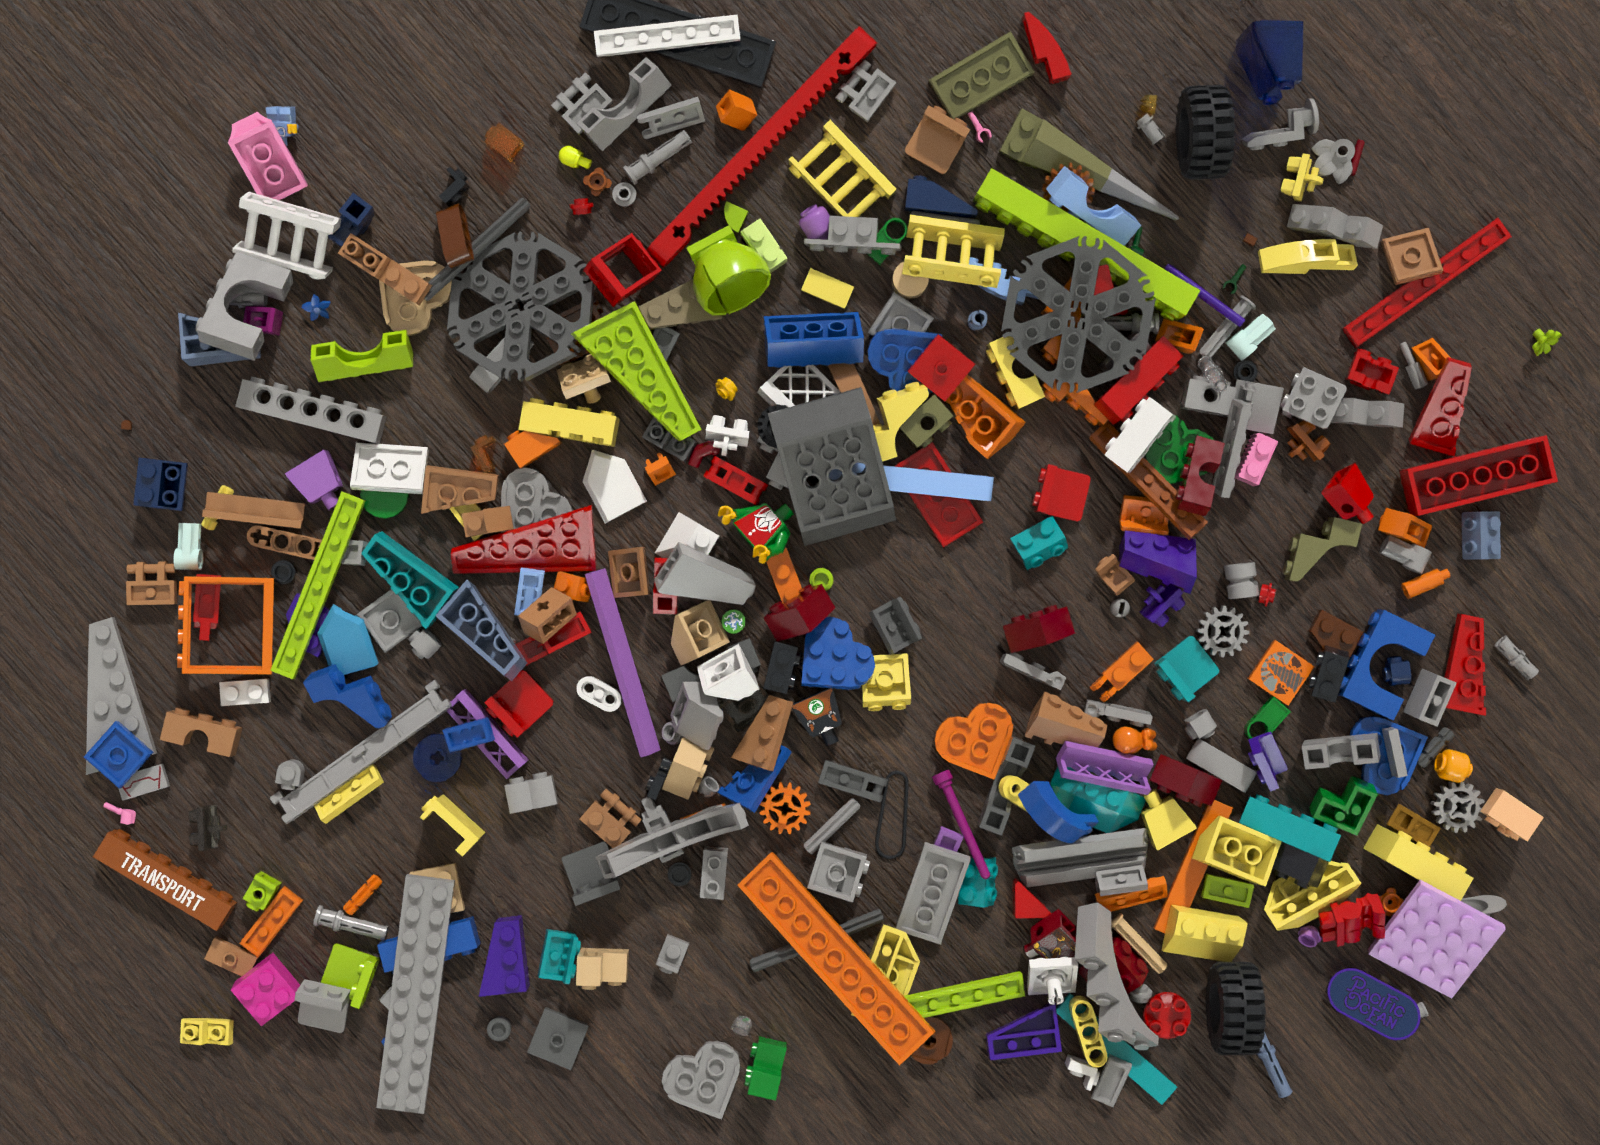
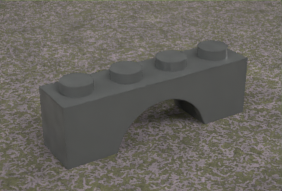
M750 638L728 647L730 649L739 644L753 673L758 671L757 666L761 665V662ZM685 665L661 675L672 702L676 701L683 682H701L699 674L690 671Z
M1014 736L1010 737L997 775L991 784L977 822L980 828L1002 836L1010 815L1012 802L1001 796L999 783L1007 775L1022 777L1035 749L1033 743ZM1015 785L1012 787V792L1016 789Z

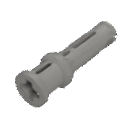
M683 130L648 155H640L639 160L630 166L625 165L623 170L630 181L636 185L638 183L637 180L648 173L652 174L656 170L655 167L691 144L692 141L689 140L690 137Z
M1138 313L1131 314V316H1108L1103 318L1117 331L1140 332L1142 315ZM1154 313L1152 316L1150 332H1153V334H1158L1159 313Z
M322 905L318 906L313 926L316 927L322 925L333 928L335 932L342 929L382 941L385 940L388 931L387 925L384 926L346 916L341 910L335 912L324 909Z

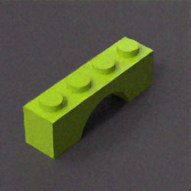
M407 330L383 333L380 343L374 349L366 352L348 351L338 345L336 341L312 345L311 363L318 382L333 381L341 378L413 367V349Z

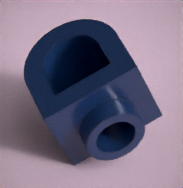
M1401 656L1387 657L1385 668L1382 669L1384 682H1388L1390 686L1410 684V661L1402 659Z

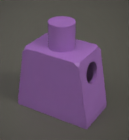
M322 450L285 473L286 477L308 502L315 504L322 500L328 511L336 507L338 498L334 492L342 488L343 484L329 451Z

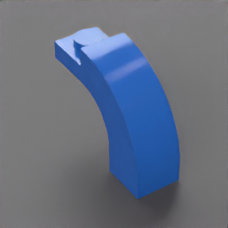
M1033 781L1018 794L1023 806L1032 819L1045 832L1062 842L1074 843L1080 837L1092 832V827L1099 823L1095 814H1076L1067 809L1055 795L1049 781Z

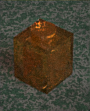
M500 123L496 127L494 125L490 127L485 135L487 138L484 141L486 145L509 163L512 162L525 145L519 137Z

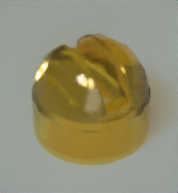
M1157 95L1143 96L1140 101L1146 104L1139 105L1140 109L1144 113L1155 114Z

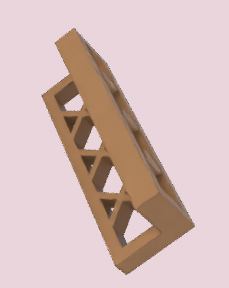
M207 492L206 506L203 509L202 517L302 528L306 503Z

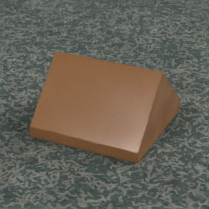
M645 547L608 551L614 598L649 595L650 588Z

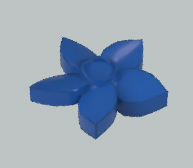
M313 294L311 302L304 303L302 308L310 312L311 321L316 320L319 314L324 318H329L326 308L329 307L331 301L320 302L319 297Z

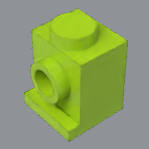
M260 871L254 876V880L242 898L247 901L246 906L254 911H259V909L265 910L282 882ZM256 890L262 892V898L255 895Z

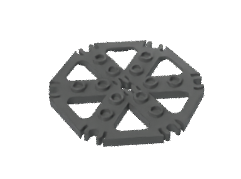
M514 232L489 245L472 261V265L466 266L467 271L457 275L461 281L452 279L447 330L452 339L460 336V340L453 345L459 353L503 381V376H505L507 381H511V375L514 372L518 373L517 377L520 382H523L524 379L528 381L577 356L569 350L570 348L580 353L581 349L575 345L577 340L571 333L587 326L592 321L595 284L588 276H581L582 272H584L583 269L586 267L582 259L538 233L537 240L535 233L531 232V238L528 241H524V234L522 232H519L518 236ZM504 249H510L513 252L510 284L485 270L482 266L486 258ZM548 250L566 262L564 270L536 284L539 251ZM465 289L472 290L494 304V306L464 320L459 317L461 293ZM577 292L582 294L580 318L576 322H569L547 308ZM520 301L525 304L523 311L516 309L518 307L517 303ZM532 328L558 344V350L536 363L529 362ZM506 329L504 352L500 361L494 362L475 350V344Z
M1078 236L1026 256L1033 262V265H1030L1027 260L1021 261L1026 266V272L1019 273L1016 269L1013 271L1014 275L1020 278V281L1014 279L1012 275L1010 276L1001 330L1012 329V331L1005 332L1002 336L1003 338L1008 336L1014 338V344L1007 346L1008 350L1015 349L1016 347L1019 348V350L1010 353L1014 358L1052 389L1055 379L1059 380L1056 386L1058 391H1060L1062 383H1069L1070 393L1074 391V383H1078V393L1129 374L1130 372L1123 367L1124 364L1129 369L1134 370L1135 367L1130 363V358L1136 356L1140 360L1143 359L1142 355L1136 352V349L1146 354L1156 299L1145 301V298H1150L1154 295V291L1149 293L1143 291V286L1150 283L1149 279L1142 280L1139 283L1138 279L1147 276L1143 271L1105 240H1103L1101 250L1098 249L1100 245L1099 238H1096L1094 246H1087V236L1082 238V246H1078ZM1064 252H1072L1074 254L1075 263L1070 291L1042 269L1044 260ZM1103 258L1112 259L1129 274L1127 283L1094 295L1099 263ZM1022 289L1029 290L1053 311L1023 323L1017 322L1014 318L1018 292ZM1079 302H1081V313L1085 314V318H1080L1077 328H1075L1076 321L1075 317L1071 316V312H1075ZM1132 307H1139L1143 312L1139 336L1133 341L1124 337L1103 318ZM1068 320H1071L1070 327H1067ZM1062 334L1055 370L1046 371L1028 356L1027 351L1030 346ZM1086 338L1113 359L1114 366L1111 370L1090 378H1086L1081 374Z

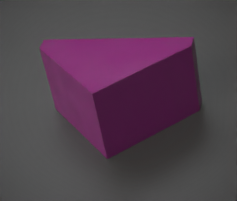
M246 306L243 323L261 328L265 334L280 336L283 312L271 307Z

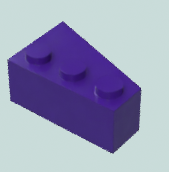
M1125 530L1119 546V567L1148 577V575L1163 580L1162 583L1169 586L1171 583L1184 588L1183 592L1191 594L1197 578L1196 539L1188 540L1183 537Z
M522 915L501 917L494 923L479 997L526 992L530 983Z
M1049 1003L985 1034L989 1060L1062 1052L1056 1004L1052 1005Z

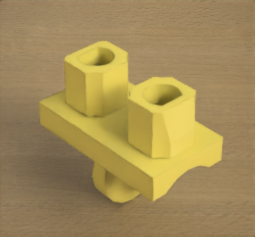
M1303 153L1302 157H1289L1287 171L1298 174L1296 180H1283L1281 192L1293 196L1294 201L1302 202L1306 183H1308L1306 190L1308 192H1313L1315 185L1323 184L1324 179L1318 176L1319 168L1312 167L1311 174H1309L1312 164L1310 154Z

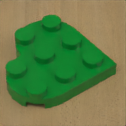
M1176 416V419L1168 423L1162 431L1161 437L1154 441L1144 456L1170 484L1183 481V478H1180L1183 465L1187 464L1188 457H1185L1188 443H1192L1196 436L1214 440L1206 432L1198 429L1188 430L1184 421ZM1201 471V472H1199V476H1201V475H1203V474H1205V473H1207V472H1206V471Z

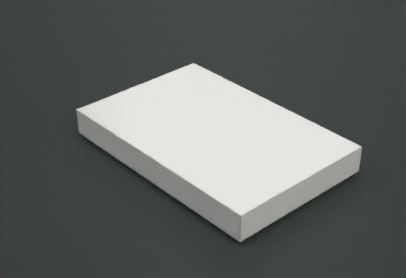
M356 443L350 482L351 490L423 494L425 468L429 452L428 447Z

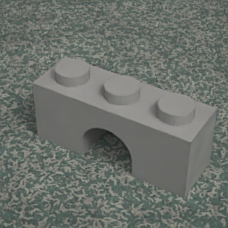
M1377 733L1304 740L1302 744L1305 769L1326 768L1338 762H1354V765L1379 763L1381 757Z

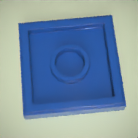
M115 721L87 752L84 758L121 789L154 752L119 721Z

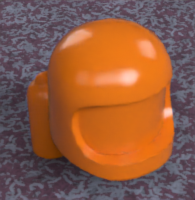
M1121 727L1115 731L1112 738L1114 747L1124 754H1135L1141 748L1149 751L1157 749V743L1153 741L1156 737V732L1149 728H1144L1140 732L1135 728Z

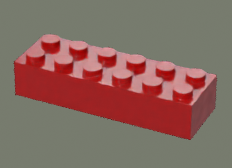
M1547 435L1399 470L1409 514L1413 516H1420L1558 482Z

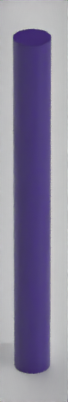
M1171 264L1164 268L1166 271L1201 290L1198 297L1234 324L1241 327L1246 319Z

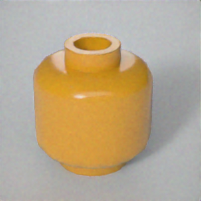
M1446 749L1439 753L1434 762V770L1437 771V775L1441 779L1455 783L1463 782L1466 777L1471 775L1473 770L1467 754L1451 749Z

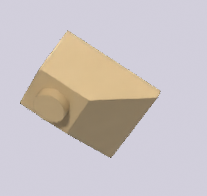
M707 600L675 615L671 646L680 665L693 661L730 642L711 600Z

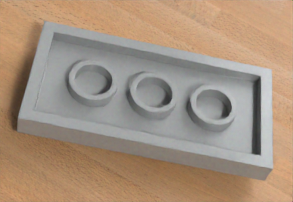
M925 842L895 928L909 935L941 945L970 863V856Z

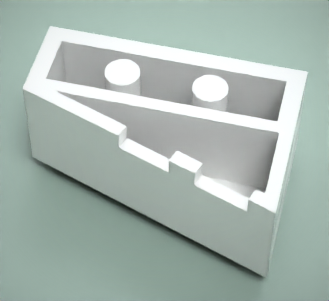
M1150 397L1147 400L1142 399L1135 408L1136 415L1132 420L1128 418L1120 427L1122 433L1117 439L1113 437L1105 447L1107 450L1105 456L1127 473H1131L1149 451L1154 441L1161 437L1162 431L1168 423L1176 419L1175 415Z

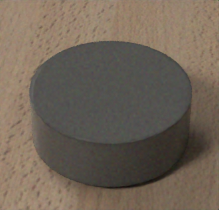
M503 1016L492 1018L487 1026V1034L494 1041L507 1039L512 1030L510 1021Z

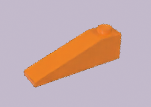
M968 374L946 400L954 411L957 422L963 427L969 443L986 459H989L1007 445L1026 423L1011 408Z

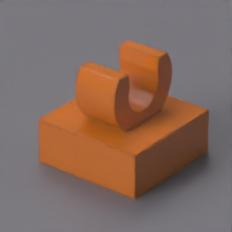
M661 453L657 454L659 460L653 463L649 459L646 460L647 466L645 469L655 486L676 475L667 457H663Z

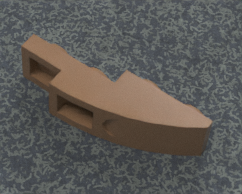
M351 233L338 254L419 306L432 287L431 284Z

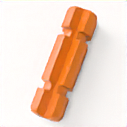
M373 874L366 881L367 884H363L351 897L352 900H349L343 906V910L347 914L353 915L359 909L358 906L361 907L374 893V890L382 884V880L377 875Z

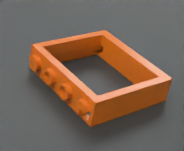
M184 576V581H179V596H184L183 605L178 607V620H183V629H178V644H183L182 654L177 655V668H182V674H272L270 670L272 667L274 578ZM192 584L263 585L262 666L190 665Z

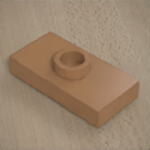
M217 936L214 937L204 958L241 977L250 971L258 960L251 952Z

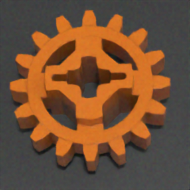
M779 782L778 789L771 785V793H767L765 795L766 801L760 803L761 806L765 807V809L760 811V815H766L763 823L770 822L771 831L778 827L779 834L783 832V829H787L788 834H791V828L795 827L799 831V823H807L804 815H810L811 811L805 809V807L810 806L811 803L810 801H804L807 793L800 794L801 787L799 785L795 789H792L791 782L788 783L787 787H783L782 782ZM783 793V797L779 800H772L777 794ZM792 794L799 799L801 806L794 804ZM784 802H787L789 808H792L787 810L786 814L782 813L781 808H778L783 806ZM769 810L776 812L779 817L778 822L773 819ZM793 815L798 816L793 822L787 823V819Z

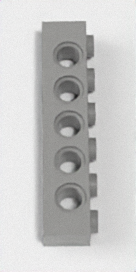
M252 376L250 381L242 379L235 407L377 444L381 442L387 417L380 415L381 410L368 406L366 411L357 409L358 404L345 400L343 405L334 403L335 398L321 395L320 399L311 397L312 392L297 389V393L288 391L289 386L275 382L273 387L264 385L265 380ZM268 391L271 395L270 401L263 404L261 395ZM288 397H292L294 405L291 409L286 410L284 401ZM311 403H315L317 406V412L313 416H310L307 412V408ZM338 409L341 414L340 419L333 422L330 414L333 410ZM358 415H361L364 419V423L360 428H356L353 424L354 418Z

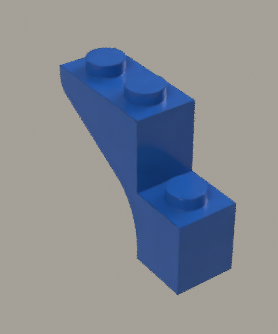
M334 664L312 672L303 682L313 703L322 700L341 702L375 728L386 726L392 717L389 705L384 702L380 694L379 685L374 682L371 676L346 684L343 673Z

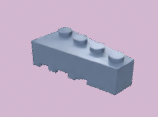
M466 580L436 614V617L501 674L513 681L526 666L527 661L476 586Z

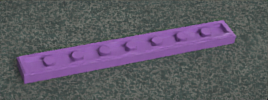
M604 568L587 573L585 577L639 755L644 757L661 749L608 575Z

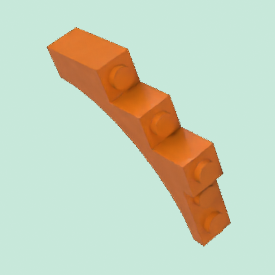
M1072 277L1063 286L1068 291H1070ZM1079 302L1076 311L1071 312V316L1075 317V328H1077L1081 316V302ZM1046 306L1041 314L1044 315L1053 310ZM1068 320L1067 327H1070L1071 320ZM1062 334L1050 338L1040 350L1044 353L1042 357L1051 365L1058 362ZM1057 379L1053 383V389L1045 382L1041 385L1045 398L1051 402L1054 400L1060 402L1064 397L1068 398L1067 404L1076 411L1078 409L1082 410L1086 414L1084 418L1092 425L1096 426L1098 424L1102 426L1108 420L1093 405L1095 400L1088 389L1077 393L1078 383H1074L1075 388L1072 393L1069 392L1070 384L1067 382L1062 383L1061 389L1058 391L1056 386L1059 380Z

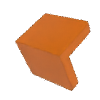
M728 90L716 105L721 123L744 131L757 116L752 99L732 90Z

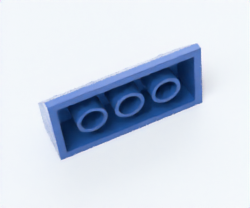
M858 312L764 316L765 350L768 367H803L807 365L854 364L863 362L864 336Z

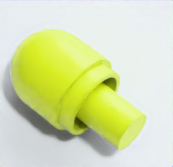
M565 146L559 151V160L564 165L577 169L579 166L586 169L590 168L592 160L583 157L584 153L581 150Z

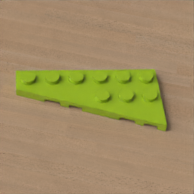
M635 301L571 333L678 441L701 430Z

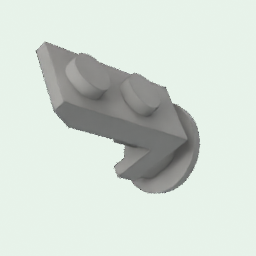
M1307 98L1305 107L1287 109V128L1250 133L1241 139L1242 144L1249 147L1250 150L1264 149V145L1273 144L1275 147L1288 145L1287 141L1305 139L1304 127H1307L1309 134H1315L1319 128V112L1314 99Z

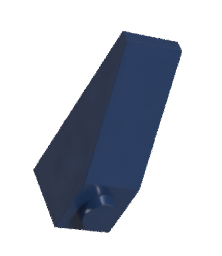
M913 176V179H908L904 211L976 218L977 209L935 182L927 181V177Z

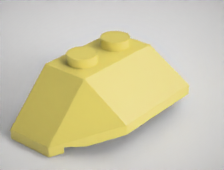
M1330 861L1318 888L1309 885L1308 889L1294 884L1295 878L1288 876L1287 880L1279 878L1274 881L1264 911L1277 931L1298 928L1319 917V913L1330 911V903L1337 902L1339 905L1344 902L1361 885V882L1348 863Z
M883 924L869 958L900 993L906 996L911 989L920 960L906 932Z

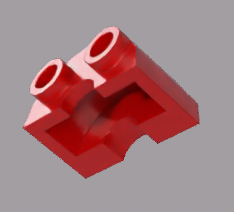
M1357 349L1346 380H1350L1351 384L1369 391L1374 389L1381 392V394L1390 395L1399 367L1391 365L1392 361L1389 359L1378 357L1375 360L1370 356L1371 352Z

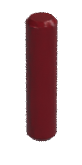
M1360 139L1356 141L1355 154L1351 159L1353 167L1351 176L1356 174L1365 144Z

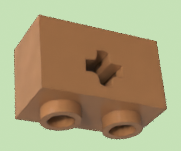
M551 587L518 615V619L525 634L544 644L577 614L571 597Z

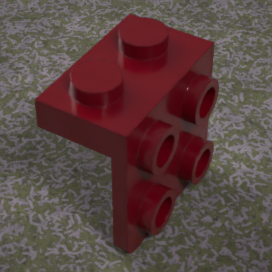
M1117 935L1112 938L1113 949L1120 977L1128 994L1143 984L1149 969L1145 962L1139 959L1132 951L1130 945ZM1082 965L1079 969V974L1087 982L1088 969Z

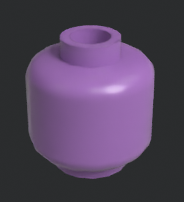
M815 204L804 210L800 214L799 225L807 238L827 239L830 215L826 208L823 206L817 207Z

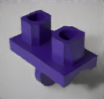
M1171 583L1165 587L1160 585L1156 590L1148 587L1146 592L1150 596L1144 601L1147 605L1139 613L1150 622L1163 627L1169 620V617L1164 612L1169 607L1178 611L1185 605V601L1181 596L1183 592Z

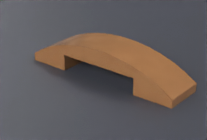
M840 363L828 365L840 393L862 388L872 424H880L854 364Z

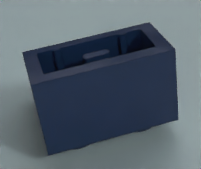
M139 458L133 505L183 511L188 463Z

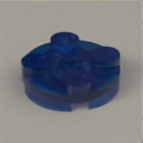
M432 734L422 739L415 747L413 763L424 779L432 782H442L454 776L459 770L462 763V752L458 750L449 753L444 734ZM437 751L441 752L440 754L444 756V760H441L439 764H435V760L431 759V756L435 755Z

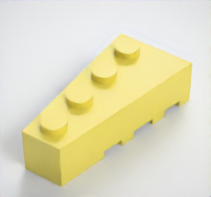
M530 398V402L523 401L518 430L615 447L620 419L615 416V413L601 410L600 414L593 413L590 408L577 406V410L568 409L567 404L554 402L553 406L544 405V400Z
M1378 824L1376 825L1363 849L1412 877L1422 880L1460 901L1462 900L1474 879L1466 874L1467 869L1455 862L1453 865L1447 863L1449 858L1438 852L1434 855L1429 852L1430 847L1419 841L1416 844L1412 843L1411 839L1413 837L1400 830L1396 834Z

